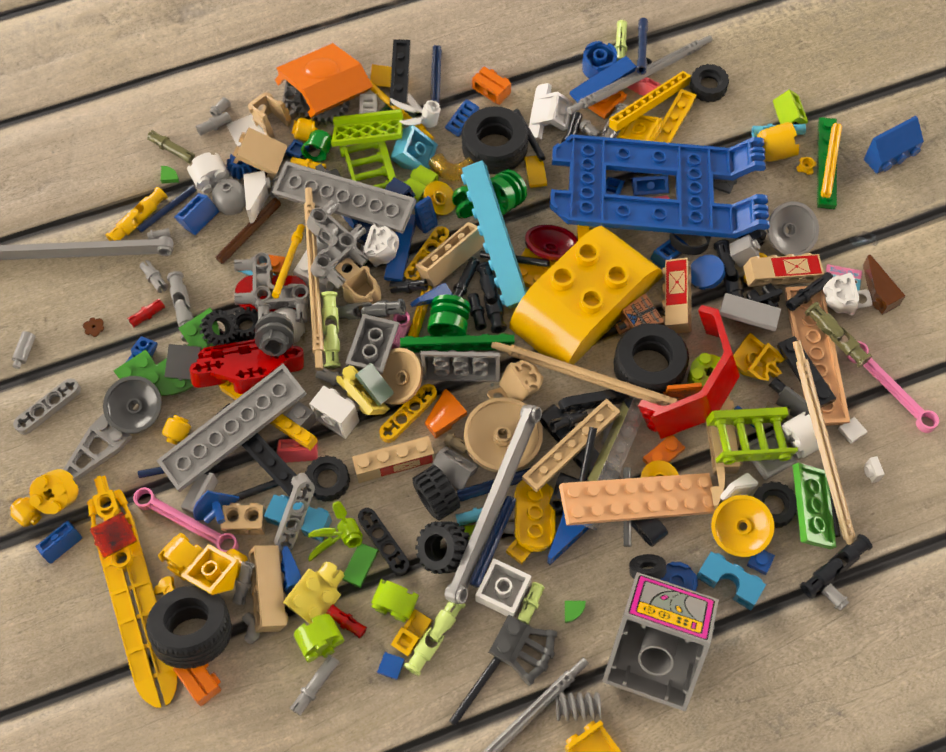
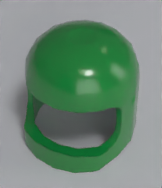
M314 130L301 147L302 155L306 159H312L314 162L324 161L332 148V137L324 130ZM313 145L320 150L319 155L316 157L311 156L306 151L305 146Z
M467 186L457 188L452 194V202L457 207L456 215L461 219L474 216L472 213L474 208L473 202L469 201L466 194L469 191Z

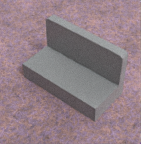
M447 446L438 451L432 464L440 468L452 486L459 490L465 488L469 478L477 472L479 467Z
M214 473L203 474L194 481L181 505L183 510L193 513L195 504L207 490L214 491L218 484Z

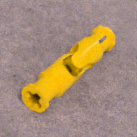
M156 187L155 191L149 197H145L116 224V227L110 233L105 234L106 238L109 241H119L131 234L157 209V206L163 200L168 198L166 193L159 187Z

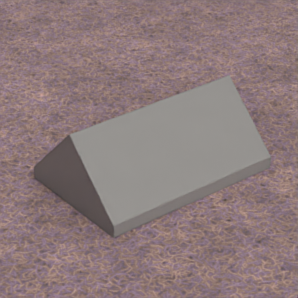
M725 293L719 313L723 317L776 331L781 308Z

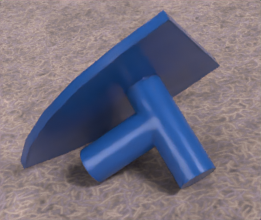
M207 490L195 504L194 518L197 521L204 520L207 524L216 518L217 523L222 524L225 522L222 511L223 505L235 503L240 497Z

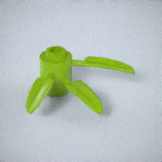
M336 501L332 505L337 519H342L337 525L338 531H336V528L329 527L316 529L309 533V538L329 537L308 556L309 561L313 560L339 539H342L343 543L349 548H356L362 543L363 535L355 519L345 518L347 511L340 501Z

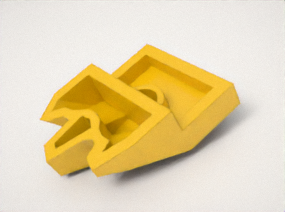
M751 333L744 338L733 353L738 371L744 376L769 381V376L774 378L782 374L776 363L783 362L785 360L783 356L771 344H763Z

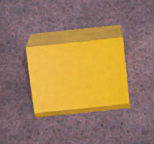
M208 544L182 574V578L211 595L233 590L239 561Z

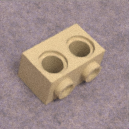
M230 503L229 505H223L222 511L225 522L221 524L223 533H231L233 535H265L266 519L264 515L266 510L263 505L259 503H250L249 505ZM238 515L237 520L230 521L232 516ZM252 516H259L257 520L250 521V518Z

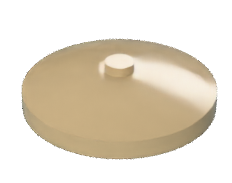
M493 398L479 404L470 413L464 427V443L468 454L474 462L488 471L498 473L521 418V408L526 404L512 398ZM540 421L534 426L516 471L531 464L540 451L543 440V430Z

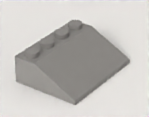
M430 350L421 351L420 353L424 380L500 382V353L494 351L457 352L455 350L448 352Z

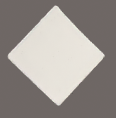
M252 114L226 124L237 146L241 145L238 140L242 132L246 133L249 127L266 135L259 125L256 126L254 124Z

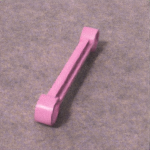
M858 341L860 347L868 354L869 349L867 345ZM847 356L851 362L857 363L851 356ZM872 358L863 365L916 418V426L921 432L930 433L938 426V415L930 410L925 411ZM921 418H930L934 426H926Z
M140 488L134 493L133 500L139 509H151L215 544L222 552L228 551L221 549L222 542L226 539H233L234 546L231 549L238 550L239 543L233 534L218 533L158 500L149 488ZM143 494H151V499L148 503H138L139 498Z

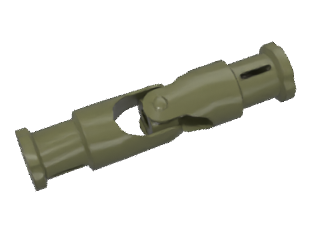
M818 302L812 304L805 314L810 316L816 322V325L829 335L831 340L847 356H851L858 363L857 366L859 368L866 364L872 355L867 354L860 347V343L843 327L839 326L836 319L830 313H826L819 306ZM844 335L848 338V341L845 343L840 342Z

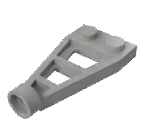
M102 414L89 427L63 470L69 472L74 477V482H76L119 453L132 439V436L113 428L106 420L105 415ZM100 437L108 444V447L99 454H93L89 451V447L95 438ZM82 454H86L92 459L84 468L76 466V462Z

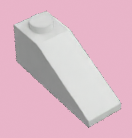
M265 171L243 174L246 211L250 223H254L269 197L268 188H271V182L269 177L266 178Z

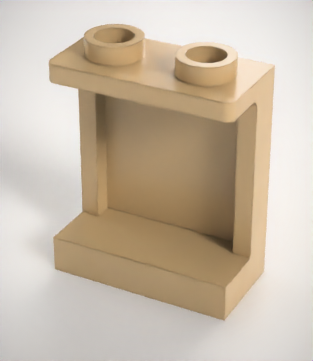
M249 127L246 133L242 132L238 140L241 145L240 147L236 146L233 156H235L233 163L237 164L239 160L268 173L266 178L269 177L270 181H273L279 170L287 145Z

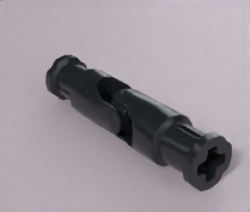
M726 239L719 240L713 244V247L725 266L723 281L728 294L744 298L743 285L739 273L734 267L735 261L730 255V243Z
M482 262L477 266V271L481 277V289L485 293V308L492 325L490 330L492 333H502L507 330V325L503 320L504 311L494 281L495 276L489 262Z
M859 534L853 543L847 544L827 564L817 569L808 581L802 582L800 588L805 595L813 599L820 589L826 588L833 582L836 575L845 572L860 559V555L866 550H871L873 548L872 543L865 535ZM841 559H843L844 561H846L847 564H846L845 566L843 565V562H842Z

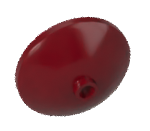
M555 225L534 226L525 235L527 248L536 256L551 261H558L579 241L572 232Z

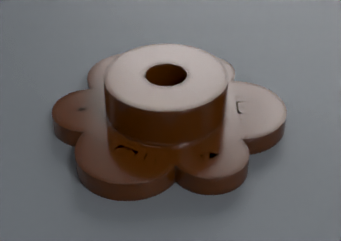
M90 318L89 321L83 324L85 334L97 337L104 330V321L101 318Z

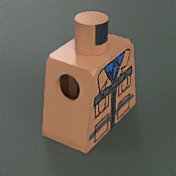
M644 294L622 310L621 322L617 323L615 327L621 335L630 328L644 323L663 325L664 320L647 295Z

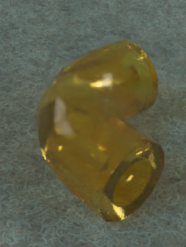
M442 153L433 156L428 164L441 178L449 181H461L462 168L473 164V161L470 158H466L459 163H450Z

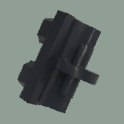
M770 283L762 288L763 295L759 296L755 289L749 291L746 295V298L749 300L779 307L778 302L783 291L781 288L776 289Z

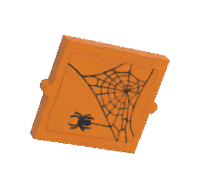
M702 384L668 385L663 394L676 398L677 401L700 392Z

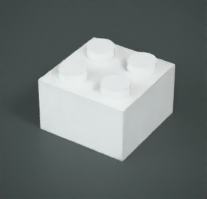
M323 386L309 403L316 421L344 439L348 437L359 423L355 403L349 398L344 399L333 388L328 389Z
M493 558L475 595L476 602L505 616L511 615L515 617L531 583V575Z

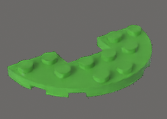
M208 308L178 328L189 343L187 346L201 347V350L205 347L213 346V343L208 344V340L202 338L204 336L203 333L200 334V330H202L200 324L203 323L202 319L207 314L213 312L211 308ZM215 321L212 329L215 334L220 335L218 321ZM147 350L142 351L113 370L119 379L128 376H140L148 379L158 388L161 396L180 394L194 387L191 380L183 379L180 381L176 378L164 377L167 358L156 365Z

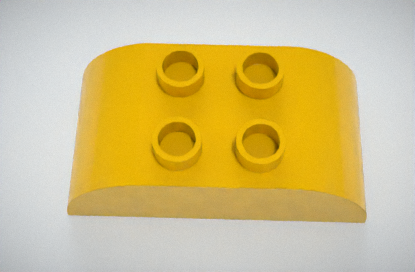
M604 226L595 227L586 233L529 288L512 315L509 329L540 354L574 365L621 319V312L625 307L646 294L662 278L663 271Z

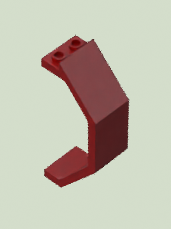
M701 305L698 309L706 334L719 337L724 350L721 359L702 390L667 406H661L645 400H641L638 405L647 427L651 431L658 432L660 439L705 423L706 418L712 411L721 409L740 377L719 310L716 308Z

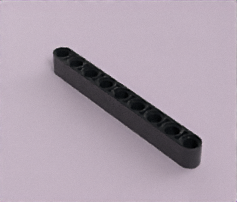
M552 404L542 412L540 422L559 443L575 426L552 432V429L549 427V421L562 417L564 414L561 413V410L555 404ZM585 448L572 459L580 469ZM593 448L588 478L599 456V452L595 448ZM606 461L597 481L622 479ZM658 518L631 520L632 527L651 547L668 535L666 527Z

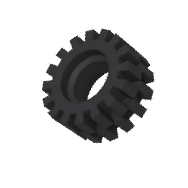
M242 307L240 312L235 310V315L232 314V320L236 319L237 322L234 324L238 325V329L235 330L237 334L233 337L238 338L239 342L254 340L258 312L255 309L251 310L250 307H247L246 310ZM244 321L253 322V326L247 330L239 328V325Z
M222 310L207 314L202 319L203 323L200 324V328H202L200 334H204L202 338L204 340L207 339L208 344L213 343V346L223 345L235 338L233 336L237 334L235 330L238 329V325L234 324L237 321L236 319L232 320V314L228 315L227 311L222 312ZM215 321H220L224 324L225 332L222 335L214 333L212 325Z

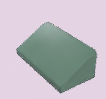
M369 363L355 374V377L378 406L394 394V391L372 363Z

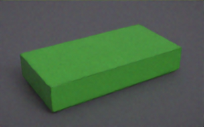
M361 543L356 548L342 580L361 588L378 554V550Z

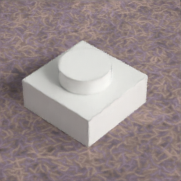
M877 456L869 458L864 465L865 474L870 478L871 483L879 482L885 475Z

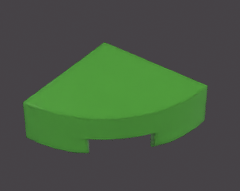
M161 166L160 180L162 184L179 183L178 175L174 169L168 166Z
M586 601L564 602L565 623L573 622L583 613Z

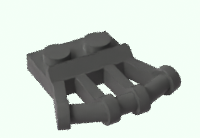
M508 615L488 653L512 666L524 682L531 686L540 674L547 671L549 667L547 664L555 655L554 644L558 632L555 630L532 628L529 624L527 625ZM528 636L547 637L546 647L529 639ZM524 644L541 653V659L537 660L521 651ZM517 657L535 668L527 673L516 660Z

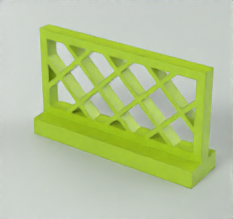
M402 109L333 117L332 147L402 139V132L405 126L399 122L404 120Z

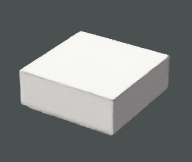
M855 417L850 419V423H844L838 428L850 444L867 433V430Z

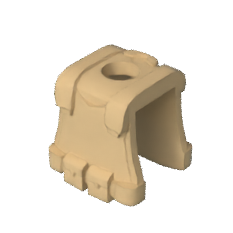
M268 92L261 94L248 104L254 124L256 126L259 125L264 133L271 138H274V133L267 117L270 113L278 117L287 127L291 125V115L285 103L281 100H275ZM264 104L263 109L259 111V106Z

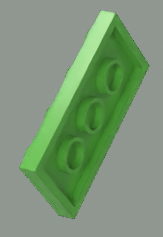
M796 463L793 465V477L801 543L830 550L836 548L829 484L825 470Z

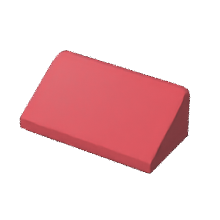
M646 77L627 88L645 96L662 84Z
M293 439L278 440L277 454L285 463L313 461L318 459V443L310 451Z

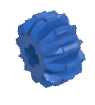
M230 154V159H227L226 162L229 174L233 178L237 177L239 181L244 178L243 174L253 173L257 169L240 160L237 164L233 163L235 159L233 154Z

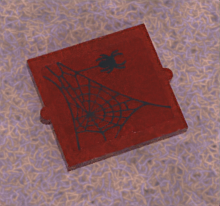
M123 512L90 528L95 539L94 544L98 546L104 559L137 542L132 531L133 526L128 523Z

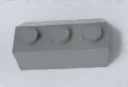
M363 314L346 360V367L349 365L354 366L360 371L369 363H372L377 371L383 374L399 322Z

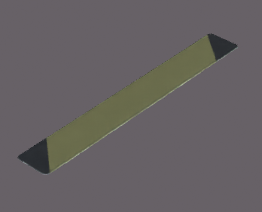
M634 397L623 400L619 409L621 413L614 420L587 481L598 480Z

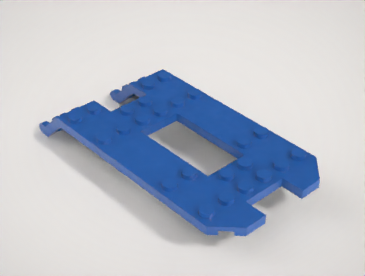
M571 134L564 142L553 146L552 165L569 167V191L551 189L550 209L569 225L604 226L605 228L734 239L758 229L767 230L770 228V222L763 220L769 218V207L764 205L768 203L767 195L755 194L734 204L714 203L713 179L733 181L753 171H764L766 169V163L764 162L765 149L763 148L764 139L752 137L735 146L725 148ZM606 170L676 176V200L606 194Z

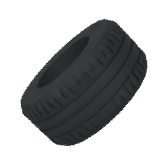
M498 106L485 107L469 116L463 125L461 134L462 151L470 165L482 160L486 164L489 174H499L504 170H513L523 162L528 150V129L525 121L516 112ZM493 134L502 135L509 139L506 144L501 146H489L480 140Z
M644 323L630 328L621 336L614 356V372L618 380L663 394L668 385H680L684 380L689 363V352L685 341L671 328L657 323ZM645 350L656 351L665 357L669 366L657 372L646 371L635 363L633 356Z
M192 585L176 588L162 596L148 614L146 630L153 651L159 660L174 668L190 669L206 665L225 650L231 639L232 623L226 602L220 594L211 595ZM187 620H206L204 626L194 633L188 635L173 634L175 628Z

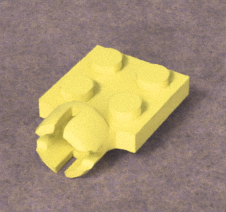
M349 365L345 367L342 373L343 376L337 375V383L347 391L350 399L359 404V409L364 414L380 415L385 414L389 410V407L384 402L380 406L375 403L355 377V374L359 371L354 366Z
M327 561L316 572L308 569L283 603L308 624L313 623L312 618L326 614L329 607L335 604L341 596L337 586L344 578V573L341 569L338 571L335 564Z

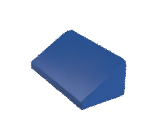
M668 175L631 178L634 196L669 193Z
M68 520L35 547L42 557L51 564L78 543L82 536Z

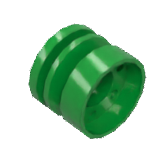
M504 170L490 178L502 216L526 200V184L515 171Z
M445 294L434 297L430 309L431 316L427 326L428 333L433 337H442L444 335L462 336L467 334V320L470 313L469 302L455 295Z

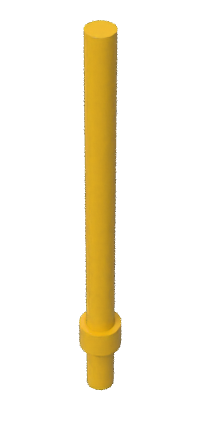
M372 83L373 87L370 90L374 94H377L392 110L401 109L397 106H390V98ZM402 109L404 120L412 119V117ZM423 124L414 125L430 139L434 140V136L426 130Z
M299 224L296 231L292 234L290 248L272 292V297L275 299L280 296L297 247L302 242L305 228L303 224Z

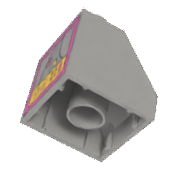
M636 572L602 682L686 712L711 644L719 599Z

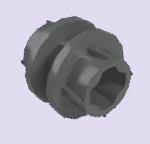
M272 311L260 318L255 325V343L257 347L270 356L278 357L285 353L294 343V329L291 320L281 313Z

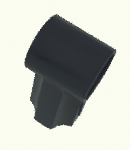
M560 472L555 484V490L549 502L554 510H564L559 485L561 483L579 482L578 478Z

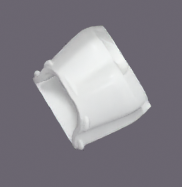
M373 224L365 246L362 245L360 251L369 258V261L375 267L380 264H387L396 257L399 238L392 229Z
M851 273L834 276L823 287L826 303L836 313H847L853 316L856 309L872 305L869 290L857 291L854 276ZM860 294L867 297V301L863 304L859 303Z

